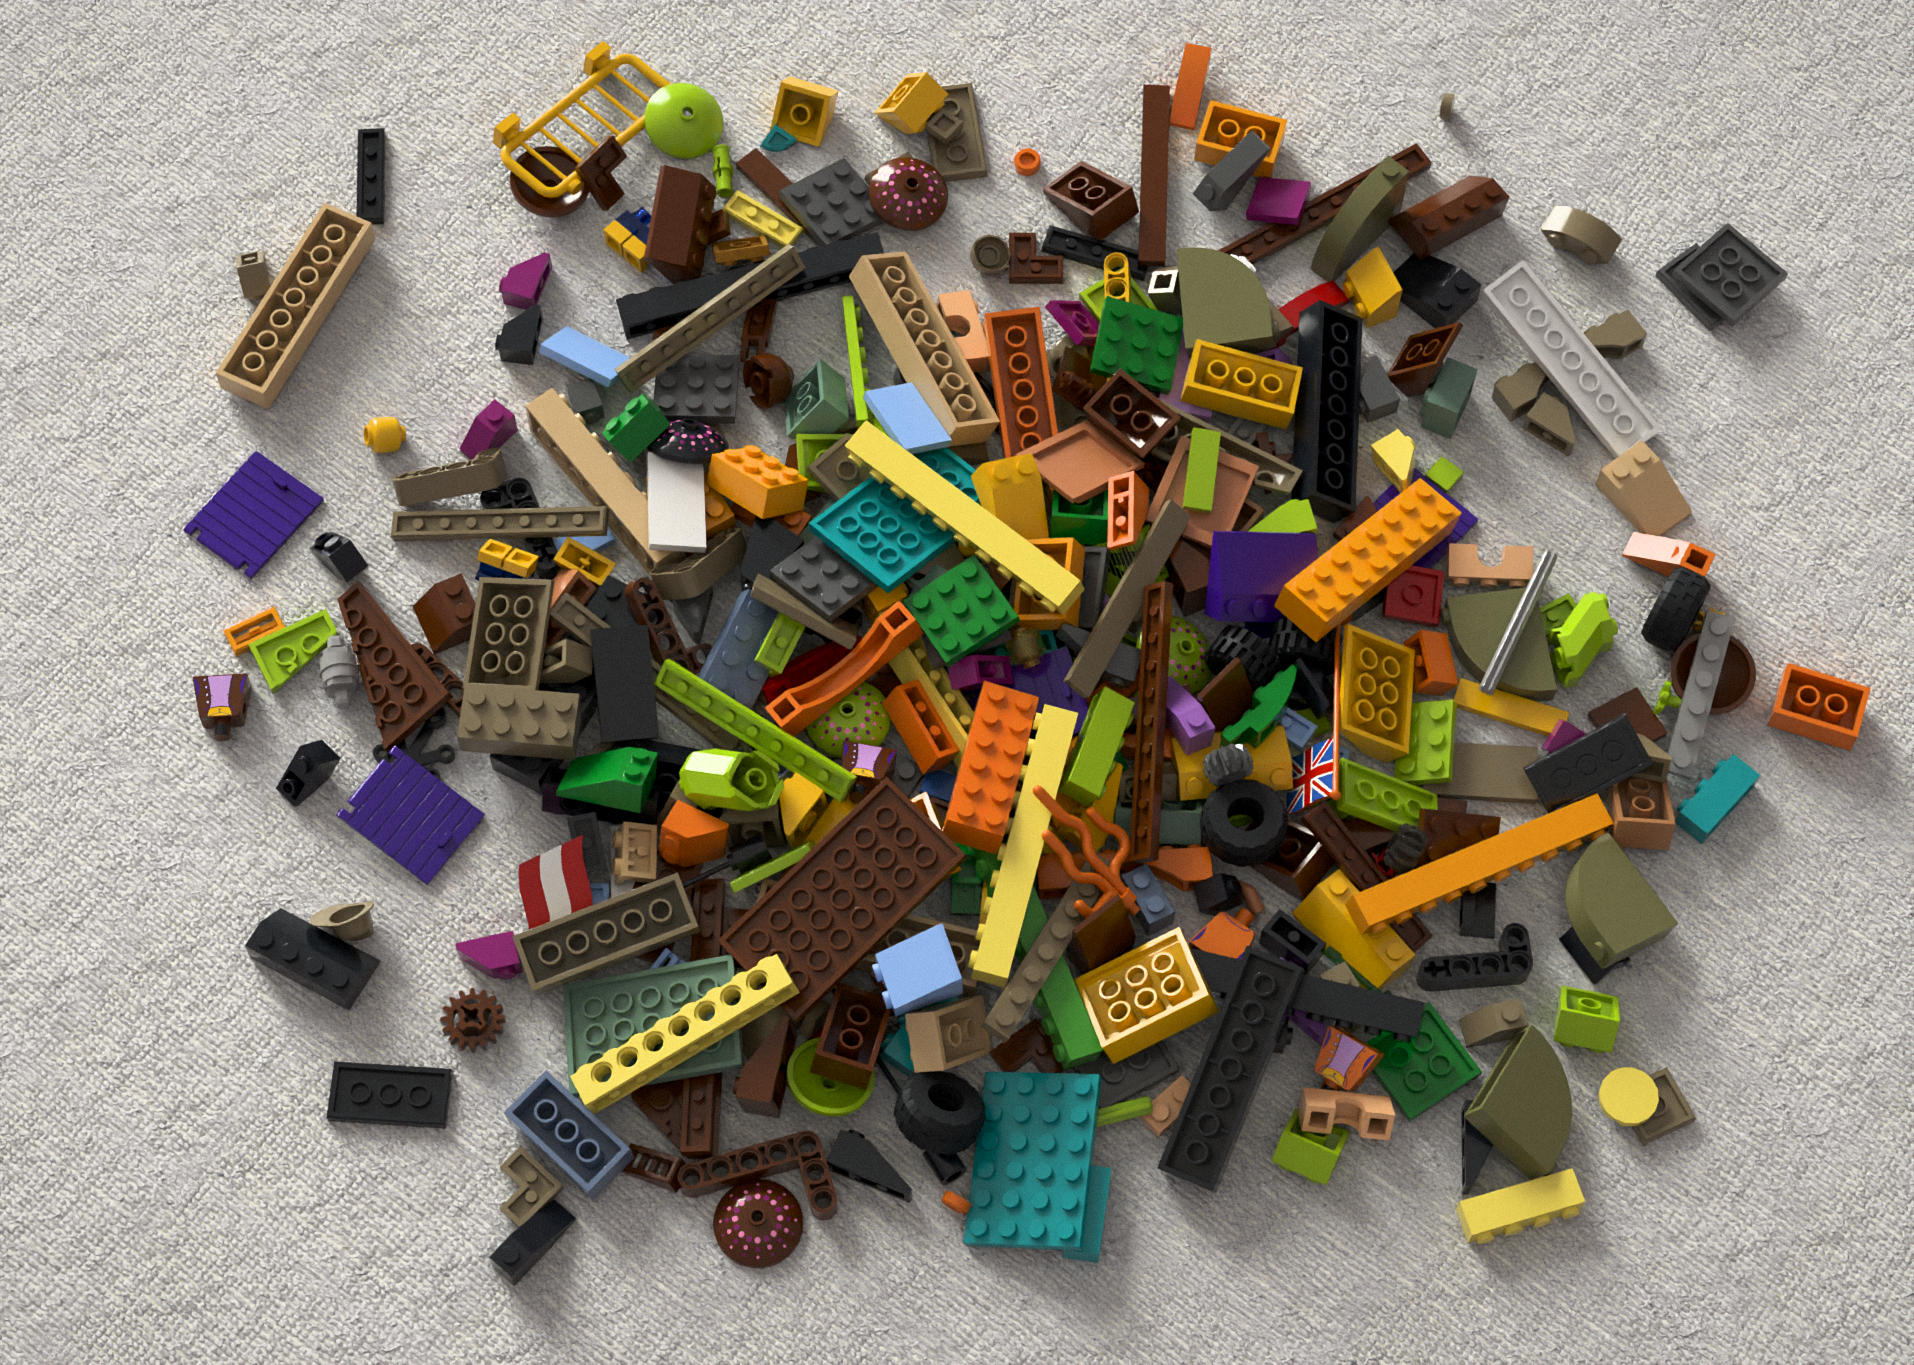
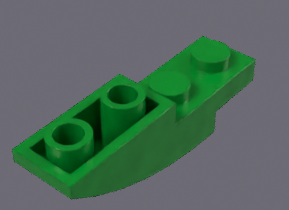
M1294 665L1285 671H1279L1267 686H1261L1253 693L1251 709L1247 710L1240 721L1234 726L1229 725L1222 731L1219 748L1230 744L1244 745L1249 743L1256 749L1269 737L1282 720L1288 708L1297 671Z
M954 842L968 858L960 865L962 870L952 874L950 915L979 916L982 878L976 869V858L966 845Z

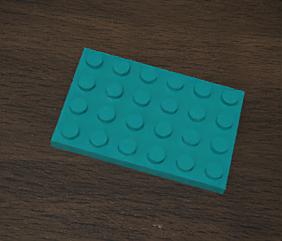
M945 447L912 454L981 506L971 479V475L976 469L950 449ZM870 477L809 522V531L885 592L890 593L955 543V534L949 529L944 532L932 522L934 518L926 513L923 516L911 506L913 502L905 497L903 500L898 498L891 492L890 488L892 486L884 481L880 484Z
M985 1072L982 1101L985 1106L986 1116L976 1141L969 1203L972 1207L967 1213L963 1242L966 1246L1083 1251L1102 1086L1100 1074Z

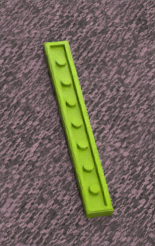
M670 659L664 661L654 683L655 686L753 748L760 750L793 773L797 772L841 803L846 801L857 776Z

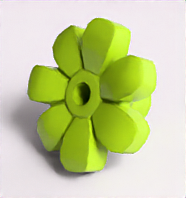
M1665 681L1663 688L1659 691V699L1653 709L1654 714L1659 715L1667 705L1676 709L1679 708L1682 699L1672 695V682Z

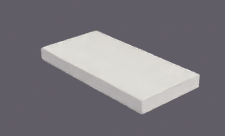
M648 452L646 463L649 550L705 553L706 522L703 464L675 462Z

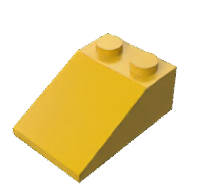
M1028 453L982 463L971 475L981 506L1024 539L1049 538L1042 480L1033 454Z

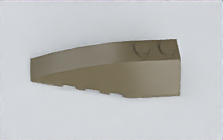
M1159 399L1178 414L1181 420L1150 454L1169 463L1181 435L1191 439L1194 427L1221 432L1219 450L1259 466L1251 486L1290 495L1303 470Z

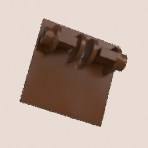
M1065 346L1052 392L1084 411L1083 407L1106 384L1107 377L1090 373L1092 362L1068 346Z

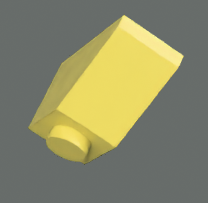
M1397 429L1372 444L1371 451L1372 460L1397 490L1402 493L1411 486L1416 463L1414 452L1416 446L1409 436L1405 437Z

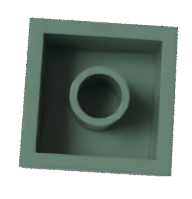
M1447 357L1444 365L1439 367L1433 377L1431 388H1427L1423 397V405L1419 412V416L1423 417L1421 428L1449 439L1452 438L1470 399L1478 369Z

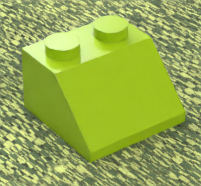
M1561 985L1554 1022V1041L1566 1047L1580 1046L1588 1048L1595 1053H1612L1620 1023L1619 997Z
M1295 1108L1281 1135L1271 1161L1286 1171H1294L1305 1176L1313 1183L1327 1185L1350 1131L1334 1124L1331 1134L1301 1131L1297 1113L1298 1108Z

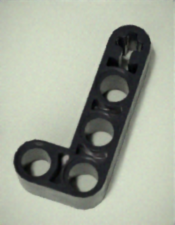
M519 477L505 481L501 486L483 491L480 495L482 509L540 508L531 484L525 478ZM517 493H525L522 497H515ZM492 502H499L496 506H489ZM540 537V539H544L541 543H533L534 540L539 538H523L528 553L539 556L536 565V573L539 578L553 580L561 567L553 561L557 554V549L552 537ZM546 556L550 564L547 566L546 563L543 562V558Z
M1511 923L1502 932L1499 940V952L1426 958L1419 967L1416 976L1417 984L1421 989L1429 992L1522 984L1527 980L1533 967L1529 933L1523 925ZM1514 936L1520 940V943L1512 944L1508 941L1507 937ZM1518 963L1522 965L1524 971L1514 970L1511 964ZM1491 966L1496 973L1488 974L1482 967ZM1461 968L1467 975L1458 976L1454 973L1453 969ZM1427 971H1431L1432 976H1436V977H1435V978H1432L1431 975H1430V973H1426V972H1427Z

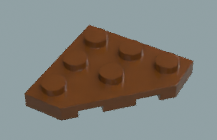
M1420 808L1414 869L1498 835L1501 817Z
M722 1072L716 1073L712 1155L685 1156L687 1159L702 1160L718 1155ZM684 1079L645 1085L633 1091L631 1099L634 1105L680 1150Z

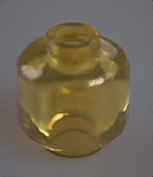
M1030 625L1011 631L1013 639L1006 641L1005 646L1012 664H1023L1024 669L1040 664L1039 658L1043 657L1046 653L1040 632L1037 629H1031Z

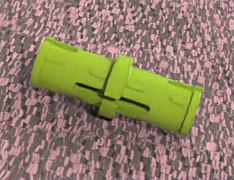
M724 144L716 145L712 149L714 156L712 174L716 178V194L720 198L731 197L734 193L732 187L734 170L730 164V149Z

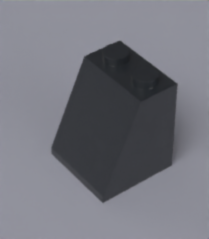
M755 516L740 572L742 592L748 589L752 590L758 573L770 579V570L804 545V540L771 517L761 519Z

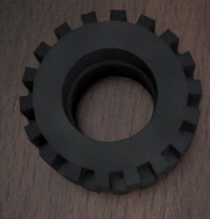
M1287 617L1274 622L1269 646L1279 657L1282 665L1281 670H1287L1297 659L1301 658L1303 662L1309 659L1316 662L1325 676H1330L1334 673L1336 627L1318 642H1315ZM1340 633V647H1341L1342 636H1341V633Z
M1236 625L1225 627L1204 653L1205 662L1215 676L1221 673L1236 657L1241 660L1253 692L1261 686H1267L1282 668L1279 657L1262 638Z

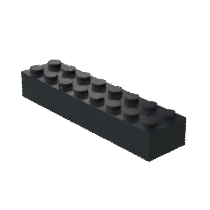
M1319 300L1302 310L1299 314L1297 366L1303 367L1295 405L1293 466L1303 470V473L1292 490L1291 500L1298 499L1302 501L1308 499L1313 515L1335 523L1356 511L1363 318Z
M608 575L587 606V609L611 628L638 625L625 597L627 584ZM637 590L638 595H641L643 593ZM648 601L647 603L642 604V606L644 607L650 605L651 602ZM650 610L648 612V620L653 623L657 614ZM569 634L568 637L566 638V639H569V640H572V641H574V642H577V643L582 644L581 642H579L576 638H574V637H573L572 635H570V634ZM592 668V675L575 683L539 684L538 691L580 694L582 704L580 736L598 708L594 668ZM490 754L493 770L541 795L543 793V782L549 767L559 768L564 759Z
M1246 946L1157 1169L1217 1193L1305 973L1302 967Z

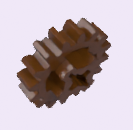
M474 988L470 989L469 995H465L460 990V998L456 1000L450 997L449 1000L452 1006H443L442 1008L446 1015L440 1018L441 1024L446 1026L442 1029L444 1036H450L448 1040L451 1045L459 1042L458 1047L460 1051H463L466 1046H470L471 1052L475 1053L476 1046L479 1045L485 1051L487 1050L486 1042L490 1041L496 1044L495 1033L503 1034L504 1032L503 1028L499 1025L506 1023L505 1016L501 1015L504 1011L502 1004L496 1005L497 998L495 995L487 998V991L484 989L479 995L476 994ZM492 1013V1023L489 1027L486 1020L490 1017L489 1014ZM457 1014L459 1016V1021L456 1023V1027L454 1028V1018ZM467 1017L472 1018L473 1020H476L478 1018L479 1024L477 1022L475 1023L472 1020L468 1022Z

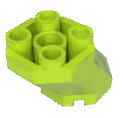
M1596 592L1584 594L1563 626L1551 629L1547 638L1548 646L1554 645V652L1550 653L1552 667L1559 683L1564 682L1563 686L1565 688L1577 686L1597 655L1610 651L1614 642L1613 635L1618 634L1616 620L1609 615V603L1604 593L1597 594Z
M722 749L695 751L688 755L679 772L681 791L701 808L708 810L717 807L742 811L771 808L776 804L784 789L783 780L779 781L777 774L780 772L778 763L760 750L750 753Z

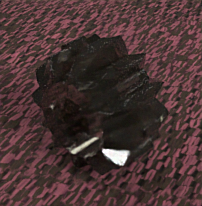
M1408 823L1400 825L1386 846V851L1383 854L1384 864L1395 872L1402 874L1412 871L1425 850L1427 834L1415 825L1412 826Z

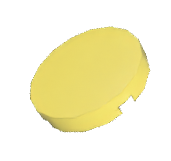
M1621 1067L1611 1071L1603 1079L1598 1092L1599 1105L1604 1115L1622 1126H1638L1647 1122L1656 1111L1659 1102L1658 1088L1653 1079L1644 1071L1633 1067Z

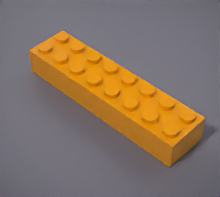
M1419 478L1286 583L1274 607L1311 639L1318 642L1449 536L1462 512L1424 480Z

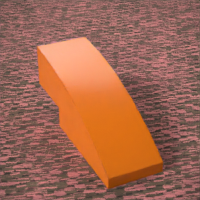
M1186 43L1169 118L1170 126L1190 130L1195 129L1211 59V47Z

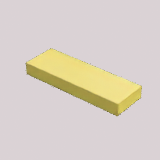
M738 190L722 208L730 219L758 235H765L768 241L780 248H784L788 244L794 246L804 233L801 226Z

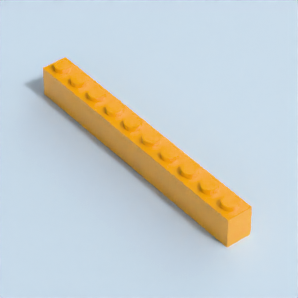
M1597 793L1354 894L1345 906L1360 935L1368 932L1375 935L1387 929V924L1394 921L1397 924H1402L1413 917V913L1421 911L1422 914L1434 910L1438 907L1437 903L1444 900L1447 904L1461 898V893L1470 890L1471 893L1478 892L1487 886V882L1492 880L1495 883L1504 881L1511 876V872L1516 870L1523 873L1533 868L1535 862L1543 860L1546 863L1557 858L1560 855L1559 852L1567 849L1568 853L1582 847L1584 845L1583 842L1589 839L1593 842L1606 834V831L1614 823Z

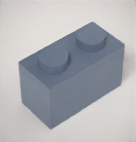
M1148 864L1121 876L1124 885L1137 896L1135 903L1140 910L1135 915L1147 936L1173 924L1175 911Z

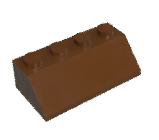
M663 165L660 166L644 259L672 284H675L681 280L689 281L701 278L714 199L716 197V187L700 173Z
M1470 175L1390 218L1388 223L1417 257L1422 260L1501 217L1510 197L1494 178Z

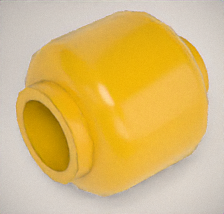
M395 417L372 418L368 425L364 426L365 445L370 447L374 453L397 452L401 442L406 441L405 427L400 426L399 421Z

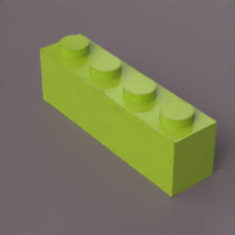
M1106 686L1093 697L1059 785V792L1087 807L1096 799L1100 800L1107 789V785L1104 784L1106 778L1112 773L1116 765V761L1113 759L1125 741L1122 735L1133 720L1134 714L1131 711L1135 702Z

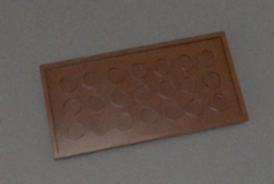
M886 777L717 941L746 971L757 966L758 962L763 958L772 957L777 954L800 992L780 1004V1006L799 1023L968 857ZM762 982L760 985L764 988L767 982Z

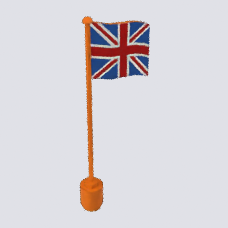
M1352 614L1336 626L1333 738L1317 743L1300 755L1291 758L1293 789H1287L1286 804L1287 814L1290 815L1301 813L1321 800L1328 798L1338 800L1341 797V792L1338 791L1341 626L1348 624L1352 620Z

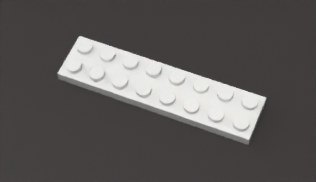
M1524 260L1520 261L1480 293L1615 459L1641 440L1645 443L1662 429Z

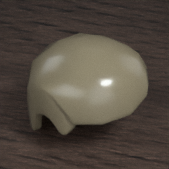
M988 234L974 242L970 251V258L973 267L979 273L991 276L1001 273L1007 267L1011 253L1007 243L999 236Z

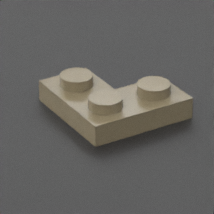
M522 1146L500 1166V1170L519 1189L499 1209L518 1228L549 1204L564 1189L563 1184Z

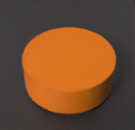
M1022 149L1016 153L1014 168L1020 175L1032 176L1039 171L1041 158L1035 150Z
M948 1190L945 1191L941 1198V1202L961 1215H967L972 1207L968 1201Z

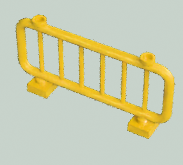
M602 41L585 55L583 71L590 76L521 132L519 131L521 118L511 113L494 127L493 144L501 149L500 157L502 163L538 194L548 198H555L568 191L571 195H575L583 185L577 172L574 171L566 177L525 142L539 131L579 164L582 159L543 128L558 117L592 146L597 147L599 144L562 114L563 111L576 102L617 136L615 139L622 147L645 128V114L641 118L636 117L597 84L612 74L648 103L650 98L615 71L623 64L633 66L660 89L670 85V83L635 55L619 54L610 60L611 47ZM594 88L635 123L621 133L581 101L580 98ZM522 146L563 181L555 187L545 186L511 157V153Z

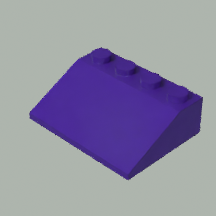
M1213 531L1204 614L1219 622H1275L1285 618L1286 616L1275 608L1274 605L1283 586L1319 558L1316 534Z

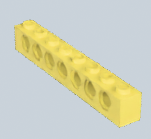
M777 954L772 957L763 958L754 968L747 972L736 974L727 984L711 989L706 993L705 997L695 1003L691 1002L684 1005L673 1016L657 1021L654 1027L646 1032L633 1035L627 1043L619 1048L608 1050L603 1054L602 1058L592 1064L588 1063L581 1066L570 1077L585 1106L595 1115L800 992ZM767 982L763 989L756 990L760 983ZM741 997L739 1003L730 1006L733 999ZM715 1012L711 1020L704 1021L708 1014ZM689 1028V1031L684 1036H679L681 1030ZM663 1043V1046L660 1050L653 1052V1049L657 1044ZM637 1058V1062L633 1066L627 1067L632 1059ZM612 1073L608 1081L602 1082L605 1075Z

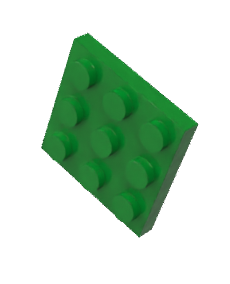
M1107 296L1103 303L1090 373L1111 378L1119 369H1122L1145 389L1168 395L1171 391L1183 329V318Z
M975 555L903 600L906 608L917 620L922 631L948 668L1020 622L1016 612Z
M1430 1002L1426 1004L1418 1040L1411 1038L1410 1043L1394 1040V1034L1382 1032L1381 1036H1376L1366 1042L1384 1053L1383 1058L1373 1069L1372 1073L1409 1122L1482 1074L1480 1068Z

